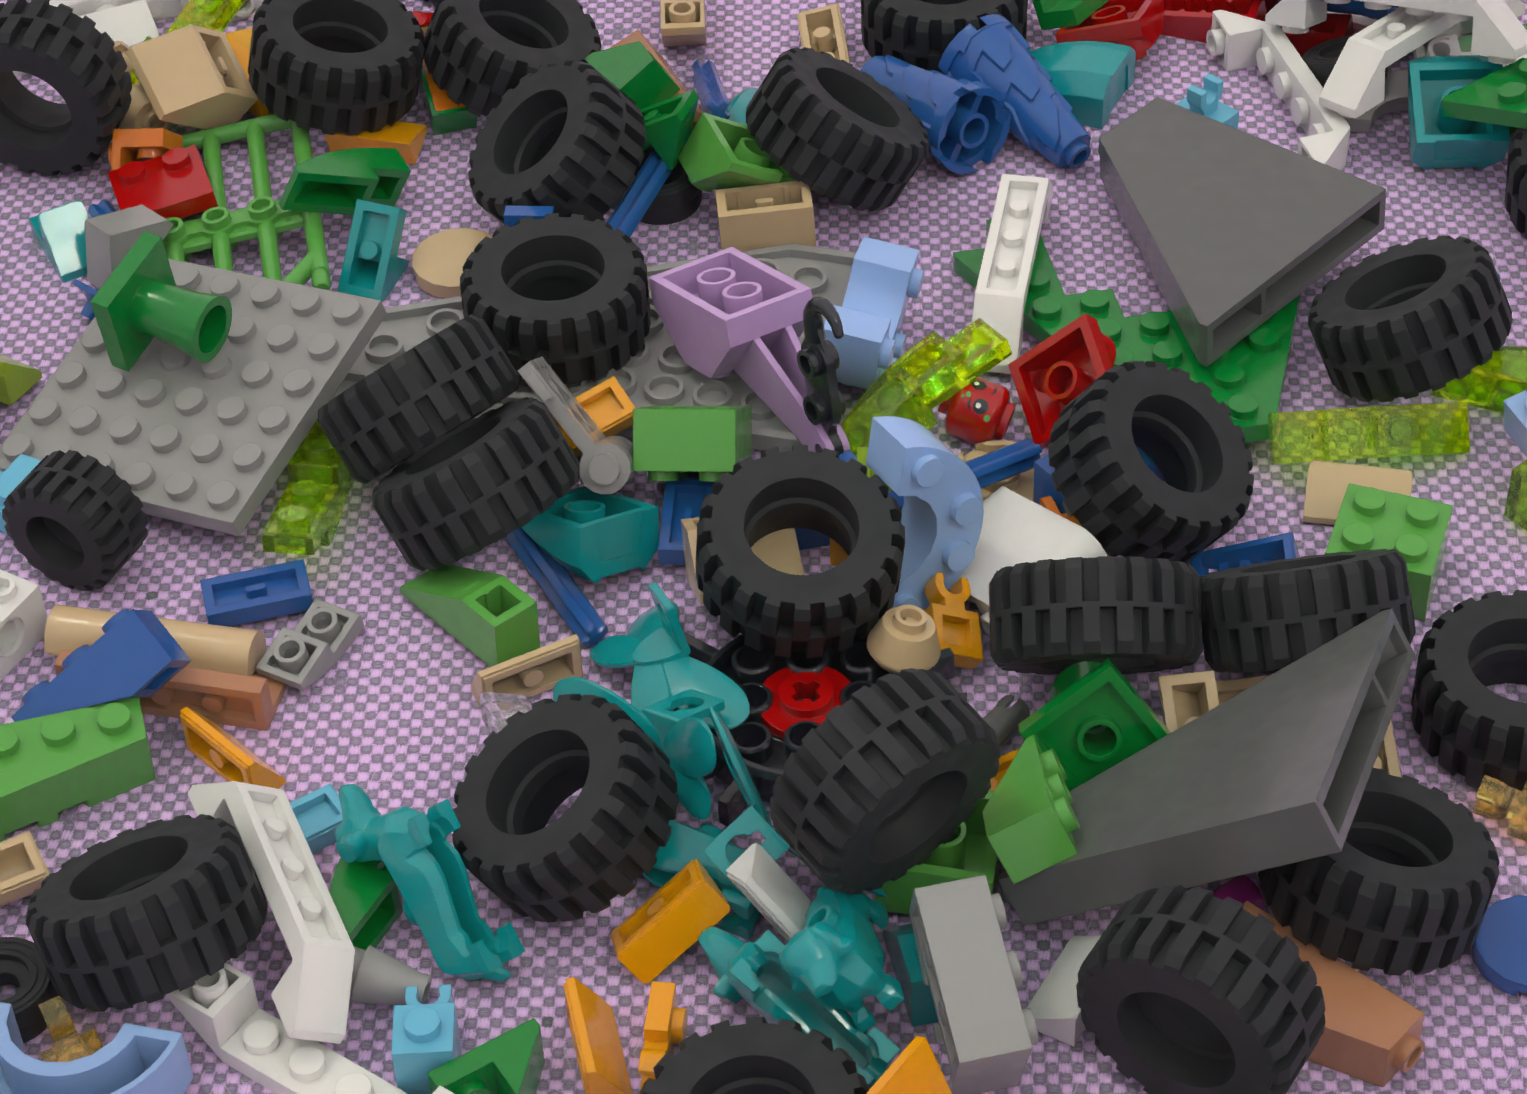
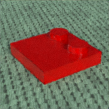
M196 145L186 148H173L163 155L141 162H128L119 169L107 172L120 210L143 204L165 219L169 217L181 219L213 207H218Z

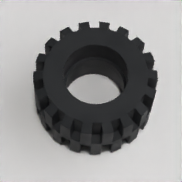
M58 450L52 452L49 456L46 455L7 496L3 503L5 508L2 510V518L7 523L4 526L7 535L13 539V545L19 553L25 556L28 560L27 562L35 569L37 568L44 573V576L52 581H59L63 586L74 589L76 586L82 591H91L93 588L100 589L111 581L147 538L148 530L146 525L148 524L147 515L141 510L143 504L139 497L133 494L131 491L132 487L126 480H122L115 470L108 465L104 466L99 463L98 459L88 454L84 457L78 451L68 450L66 453Z

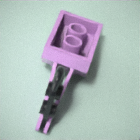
M734 247L726 248L649 277L653 306L685 364L709 378L727 377L735 371L802 444L808 445V451L822 453L823 448L837 451L840 454L847 450L850 451L849 441L840 426L841 415L846 411L844 398L838 390L836 375L840 359L833 343L825 340L823 316L831 326L836 339H841L844 336L840 316L829 300L819 296L812 298L811 288ZM804 332L805 338L801 346L799 338Z

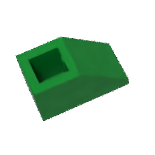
M640 41L593 52L585 58L588 64L631 98L639 109L669 99L680 90L668 72Z

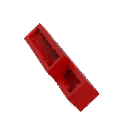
M1163 0L1165 5L1164 30L1160 35L1207 43L1206 35L1207 31L1212 28L1213 11L1225 10L1265 21L1266 14L1270 10H1266L1265 0ZM1327 13L1326 21L1309 27V32L1285 34L1300 56L1303 57L1306 51L1320 43L1342 36L1354 35L1352 14Z

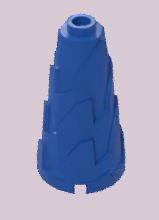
M999 14L980 17L986 26L979 30H976L971 23L968 24L950 42L941 57L938 68L945 75L955 79L964 78L972 82L979 81L1000 92L1007 100V102L1001 101L1003 109L1010 112L1009 131L1033 152L1038 150L1060 168H1077L1081 166L1091 154V148L1089 147L1091 137L1074 116L1073 107L1051 83V76L1029 51L1031 47L1005 17Z
M886 55V57L874 56L862 66L861 72L868 73L874 77L876 82L888 87L899 100L904 101L911 108L913 115L920 118L923 128L928 133V152L946 169L956 174L977 172L979 170L972 166L980 160L989 164L1005 143L1011 117L1010 112L1003 109L1001 102H1007V100L997 90L979 81L972 82L964 78L955 79L935 70L927 71L891 55Z

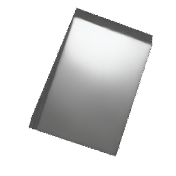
M143 204L85 219L88 281L100 289L144 231L160 236L163 240L173 224Z

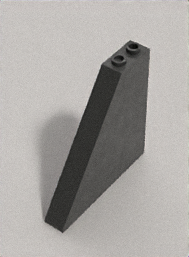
M1159 97L1149 102L1099 138L1100 178L1198 362L1206 367L1376 236L1385 226L1386 188Z
M1388 609L1379 612L1069 791L1074 802L1071 804V807L1080 825L1079 829L1072 832L1078 854L1016 884H1013L1005 868H1003L998 878L1005 900L1014 907L1023 925L1027 926L1125 903L1132 900L1136 894L1153 888L1159 889L1168 885H1182L1183 888H1189L1341 852L1415 657L1393 610Z

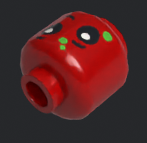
M970 374L962 378L958 386L948 384L939 404L938 412L946 414L944 421L946 433L975 445L994 439L1003 440L1016 405L1010 403V392L1006 387Z

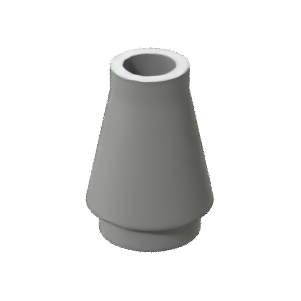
M371 945L366 950L354 947L355 955L350 991L352 1002L406 1005V987L417 986L420 1003L425 1004L431 987V975L421 973Z

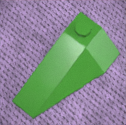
M704 112L701 114L678 157L688 175L689 182L696 188L706 192H711L713 189L796 181L788 175V171L781 166L778 167L769 159L770 155L766 151H761L755 143V137L750 136L747 125Z

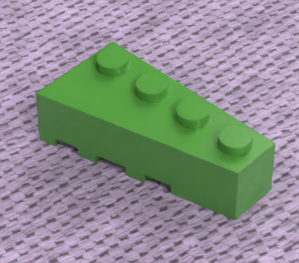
M139 696L0 725V842L6 840L5 834L31 823L37 822L40 828L60 820L59 815L65 809L77 804L84 803L86 806L91 807L156 780Z

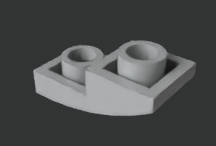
M315 598L294 630L286 627L281 629L256 666L258 674L300 690L308 688L326 674L355 641L364 628L361 615Z

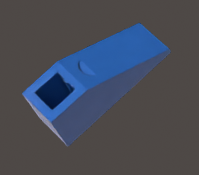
M124 609L112 616L103 625L102 631L105 634L90 647L89 645H83L69 654L61 664L64 670L51 682L45 680L32 687L21 699L24 706L12 715L11 718L16 722L138 696L139 699L150 697L192 660L152 611L135 609L129 611V609Z

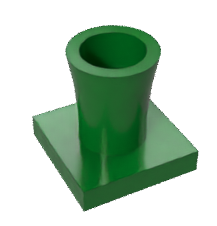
M146 231L142 233L90 301L112 366L128 372L154 338L183 351L201 363L209 362L223 347L232 321V307L227 297L196 292L176 286L162 237Z
M1109 658L1102 663L1082 661L1065 668L1052 684L1050 701L1018 724L1019 732L1024 739L1034 735L1043 752L1050 749L1054 750L1066 773L1067 780L1064 782L1069 791L1171 733Z

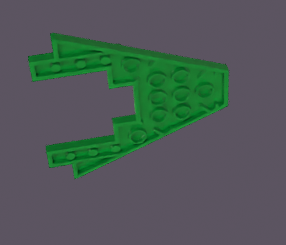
M992 219L986 220L987 238ZM1040 235L1023 313V328L1039 342H1043L1084 313L1095 318L1101 333L1109 336L1115 344L1116 359L1113 367L1120 366L1124 362L1144 361V363L1146 361L1166 363L1168 370L1180 368L1190 373L1189 379L1195 383L1203 382L1213 390L1211 395L1219 404L1222 401L1232 412L1229 417L1235 426L1240 425L1246 437L1244 443L1274 438L1301 294L1206 367L1198 362L1172 311H1154L1143 315L1124 317L1113 289L1088 290L1084 293L1065 295ZM985 248L953 252L954 271L976 289Z

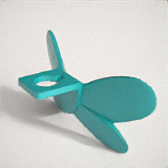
M656 582L648 585L655 607L642 613L632 623L627 635L609 636L594 646L590 652L593 662L604 668L634 666L631 684V705L640 712L646 706L683 691L694 689L724 699L725 709L718 713L729 730L743 724L750 714L748 699L744 691L733 680L712 666L689 656L691 651L679 622L680 610L675 602H671ZM682 705L676 709H692L701 705ZM711 716L702 718L709 728L715 729Z
M567 677L556 683L553 690L554 702L557 701L558 695L580 694L582 697L583 695H595L605 698L609 703H615L625 711L669 758L670 767L675 771L677 780L676 795L681 804L693 817L699 820H705L709 817L712 800L710 790L703 776L714 771L717 759L713 734L702 718L710 716V705L718 712L724 710V699L689 689L646 706L640 712L616 693L590 680L580 677ZM682 705H701L692 709H679L672 712L673 709Z
M710 705V716L723 748L724 757L749 808L708 844L704 852L734 887L739 890L726 876L728 873L725 871L731 866L726 858V848L730 840L736 836H752L758 830L766 839L761 846L774 861L779 859L787 850L799 859L801 858L779 833L772 828L773 826L764 803L752 781L729 728L718 711ZM881 888L871 892L866 891L879 897H887V894Z

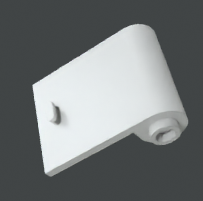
M1001 486L983 501V523L975 548V557L958 580L961 577L967 578L971 589L968 599L976 603L982 615L979 618L980 626L990 638L989 583L996 571L1006 566H1014L1024 562L1033 563L1038 560H1059L1072 557L1097 558L1098 556H1107L1098 540L1085 528Z

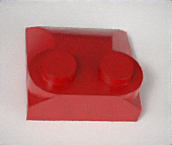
M1109 0L1079 25L1060 28L1055 35L1057 43L1097 41L1131 46L1136 51L1137 61L1147 55L1146 50L1153 46L1164 30V1Z
M1085 313L1008 364L1034 443L1039 444L1042 449L1051 444V430L1054 422L1059 419V413L1101 375L1111 369L1115 363L1116 347L1113 340L1101 333L1095 318Z

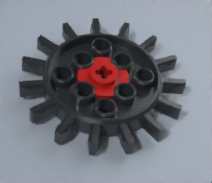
M684 632L691 651L689 656L712 666L733 680L744 691L750 707H753L750 708L747 720L740 726L731 729L730 733L763 803L770 804V798L774 796L773 786L777 777L783 775L785 771V762L791 753L797 752L802 746V739L812 728L816 729L826 719L825 715L837 705L842 706L850 700L851 694L863 686L869 688L876 684L878 678L890 673L881 668L870 655L867 649V638L860 639L857 635L854 636L853 646L840 652H835L834 648L830 647L824 649L822 657L806 658L805 652H791V658L775 656V649L763 646L762 650L758 651L745 645V636L741 633L736 637L731 636L733 640L717 649ZM950 648L941 650L939 661L929 669V671L939 673L946 680L954 678V654ZM967 692L960 693V695L967 701ZM710 728L715 741L717 760L714 771L703 777L707 781L717 776L728 785L717 800L719 823L728 827L738 818L748 804L730 772L715 729Z

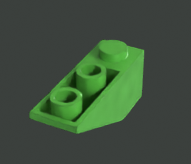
M442 565L438 569L426 571L400 587L402 595L490 667L540 648L537 602L504 575L455 565Z
M1034 735L1025 739L982 811L987 838L1013 884L1078 854L1072 832L1079 829L1080 825L1071 807V804L1074 803L1072 796L1064 782L1067 780L1066 773L1054 750L1050 749L1043 752Z

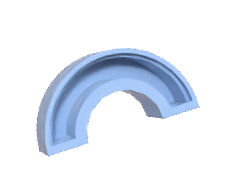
M863 236L853 259L842 307L834 305L842 322L844 336L841 339H836L827 319L824 323L825 340L833 343L840 359V365L836 369L838 383L878 392L882 385L891 387L897 363L901 362L906 345L907 335L900 333L909 297L918 298L923 282L924 270L916 268L920 250Z
M873 417L866 465L898 496H904L901 524L905 526V547L899 590L895 593L892 608L902 605H914L925 610L930 605L925 595V584L937 572L943 573L944 585L949 591L950 587L974 560L975 548L983 523L982 491L976 476L969 466L926 427L902 417Z
M0 1002V1094H184L193 1079L182 1033L124 1023L111 1042L89 1056L69 1062H44L25 1055V1047L12 1005Z

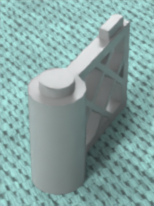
M543 357L529 361L518 370L522 378L538 398L545 403L549 412L583 453L580 460L579 473L586 487L599 494H612L622 489L632 480L638 471H633V443L621 436L606 437Z

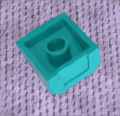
M1075 41L1047 45L1030 51L1051 76V83L1073 107V114L1082 125L1102 130L1125 90H1128L1134 82L1136 51L1131 46L1110 42Z
M1481 55L1423 56L1408 61V118L1411 162L1425 170L1431 168L1464 167L1484 169L1505 159L1511 142L1509 126L1444 117L1441 100L1445 96L1503 68L1502 64L1488 62V57Z
M583 486L570 490L564 497L556 500L553 506L535 516L531 522L521 528L546 554L564 568L585 580L597 584L603 577L634 568L641 570L646 568L658 548L659 512L658 506L617 493L599 494Z

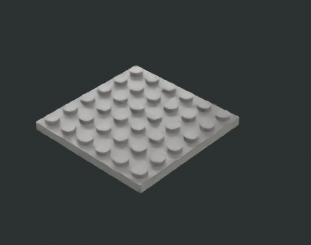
M168 259L177 287L201 293L221 295L229 299L232 307L231 327L219 353L209 362L201 363L183 351L154 338L128 372L112 366L98 323L94 317L0 446V470L4 472L20 454L42 460L46 455L49 456L54 451L61 450L64 453L68 450L78 451L84 457L88 454L98 459L99 463L104 466L108 465L116 471V474L122 480H126L132 487L131 491L133 494L138 496L142 502L143 507L141 510L145 514L240 536L318 419L319 408L330 401L387 313L381 300Z

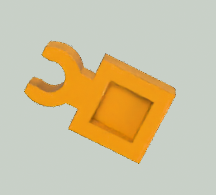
M937 572L925 584V595L930 605L924 611L935 622L941 650L950 648L953 652L954 666L973 669L983 661L979 614L965 610L964 602L969 598L971 592L967 578L961 577L950 587L949 592L944 585L943 573Z
M656 981L651 983L643 1029L644 1046L641 1050L638 1066V1075H642L640 1090L647 1079L656 1080L653 1067L668 1052L673 1054L674 1045L686 1039L688 1013L687 1008H678L676 983Z

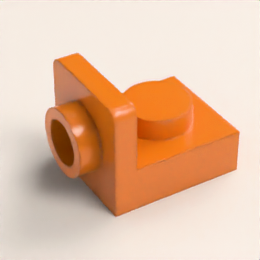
M164 128L114 129L113 141L108 148V161L111 171L119 169L128 162L145 161L163 155L170 149L182 147L183 136Z

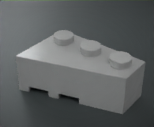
M986 875L915 888L909 912L924 986L929 985L939 1022L932 1024L936 1043L944 1042L952 1072L950 1079L947 1080L952 1094H980L1018 1086L1031 1054L1032 1045L1038 1044V1031L1032 1010L1030 1008L1022 1009L1016 987L1022 986V972L1015 950L1006 951L1001 930L1006 929L1007 919L1000 894L991 895Z

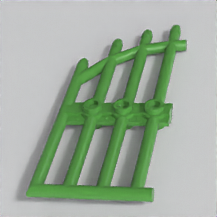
M270 114L181 135L183 136L182 148L196 145L197 150L203 148L205 171L218 207L206 210L201 218L185 222L182 221V218L178 217L166 218L173 224L162 240L168 259L185 262L191 258L194 252L212 249L214 268L234 271L231 250L236 248L238 242L257 238L259 241L263 277L305 285L311 279L312 287L330 290L331 279L321 213L282 210L279 206L280 200L274 201L271 192L264 134L291 128L295 163L297 166L313 158L309 130L297 127L296 122L292 120L286 122L277 117L276 114ZM247 138L254 199L248 203L246 208L229 211L226 203L220 144ZM304 227L308 253L282 280L278 239L282 237L284 231Z

